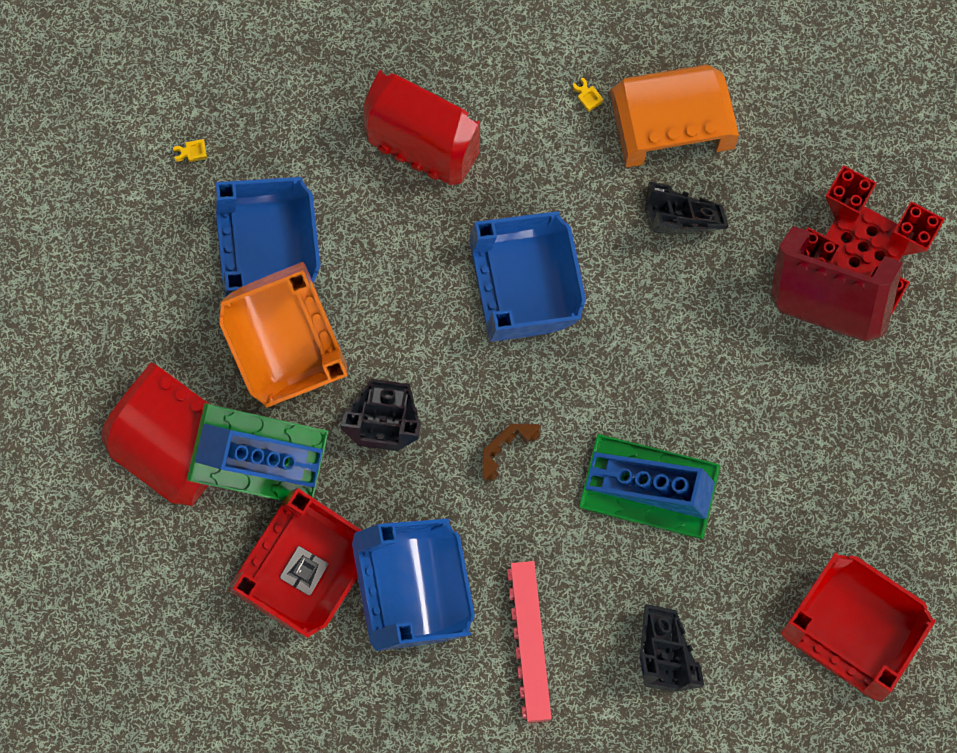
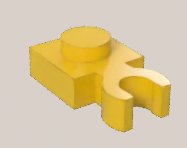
M581 78L580 82L583 86L578 87L576 83H573V89L575 92L580 93L578 100L590 112L602 104L604 99L594 86L588 88L587 81Z
M204 139L185 142V148L181 146L173 147L174 152H181L179 156H175L176 162L183 161L186 157H188L189 162L207 159Z

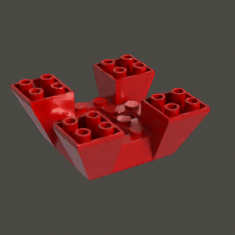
M843 165L825 196L835 220L826 236L807 227L806 230L811 233L808 248L803 255L873 277L882 262L876 260L875 256L880 257L882 260L886 256L899 261L904 255L927 252L945 219L911 201L898 224L865 207L877 182ZM867 232H871L874 236H869ZM841 239H847L849 243H844ZM858 247L863 248L865 252H861ZM849 263H854L857 267H851ZM902 277L899 280L892 314L910 283Z

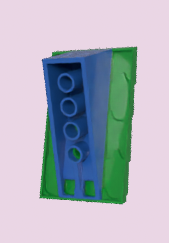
M204 403L203 414L187 476L188 481L284 501L291 490L299 488L314 498L329 431Z
M597 434L579 507L590 512L704 540L721 466L716 463Z

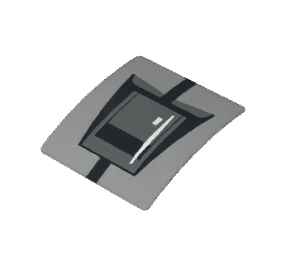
M298 546L280 578L307 595H311L326 570L328 563Z

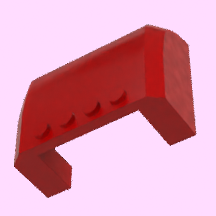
M379 70L369 89L363 107L364 132L370 144L378 147V150L383 154L387 155L389 153L395 156L394 158L397 161L410 164L414 170L426 172L431 179H439L449 185L461 184L480 153L479 120H471L467 117L469 113L464 109L393 73L387 76L383 74L382 70Z
M150 362L104 423L101 439L110 458L170 503L192 507L209 486L187 480L204 403H209L158 365Z
M299 488L293 489L280 505L227 590L286 628L308 638L329 624L358 578L352 542L354 534L361 531V529ZM298 546L328 563L326 570L311 595H307L280 578Z
M834 553L780 634L787 642L869 698L881 702L892 692L936 620L932 618L923 600L859 557Z

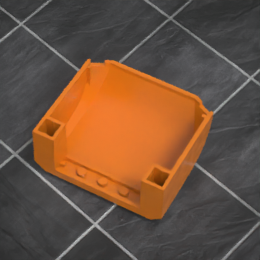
M705 64L622 79L609 90L626 168L644 165L646 152L711 140H714L716 152L732 150L736 147L739 133L726 80L723 73L712 66Z
M304 262L247 284L233 291L221 301L220 327L250 395L255 399L257 398L266 408L348 376L347 364Z

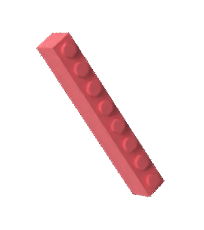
M535 562L511 563V569H507L508 581H512L513 588H509L510 600H514L515 608H511L512 620L516 619L517 627H513L514 639H518L519 647H515L516 659H520L521 667H517L518 678L523 681V686L519 687L520 698L525 700V706H522V717L527 719V723L551 721Z

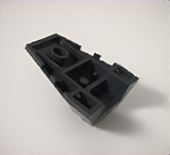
M649 181L645 212L651 231L666 234H687L728 229L729 225L723 205L701 197L697 200L689 197L688 192L683 191V194L673 191L669 185Z
M371 379L361 391L359 398L352 402L351 408L344 412L341 430L357 445L368 448L399 451L418 440L421 422L417 415V408L414 405L410 384Z
M649 604L644 605L639 657L644 686L671 692L705 686L701 666L693 658L691 644L688 645L683 635L686 632L677 611Z

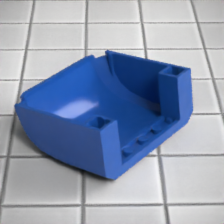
M302 177L216 182L215 211L224 298L247 284L301 262H304L314 284L321 266L313 194L303 182Z
M558 211L477 221L474 223L469 235L470 249L490 342L560 331L572 326L581 319L586 297L571 227L568 223L564 222Z
M449 519L377 524L354 534L352 547L369 642L376 651L439 643L471 635L469 630L471 622L474 621L475 613L459 534L457 531L454 532L448 523Z

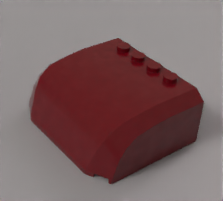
M792 226L779 246L773 276L771 299L778 311L790 317L863 342L883 337L888 331L903 262L885 256L873 277H869L803 255L808 248L811 232Z

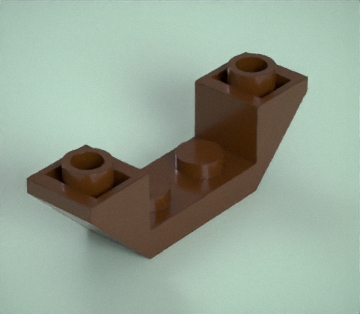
M510 424L483 449V481L485 483L488 480L493 481L499 475V465L491 456L495 458L502 451L501 447L505 443L509 445L516 438L515 434L526 444L530 441L535 442L541 436V426L539 424Z

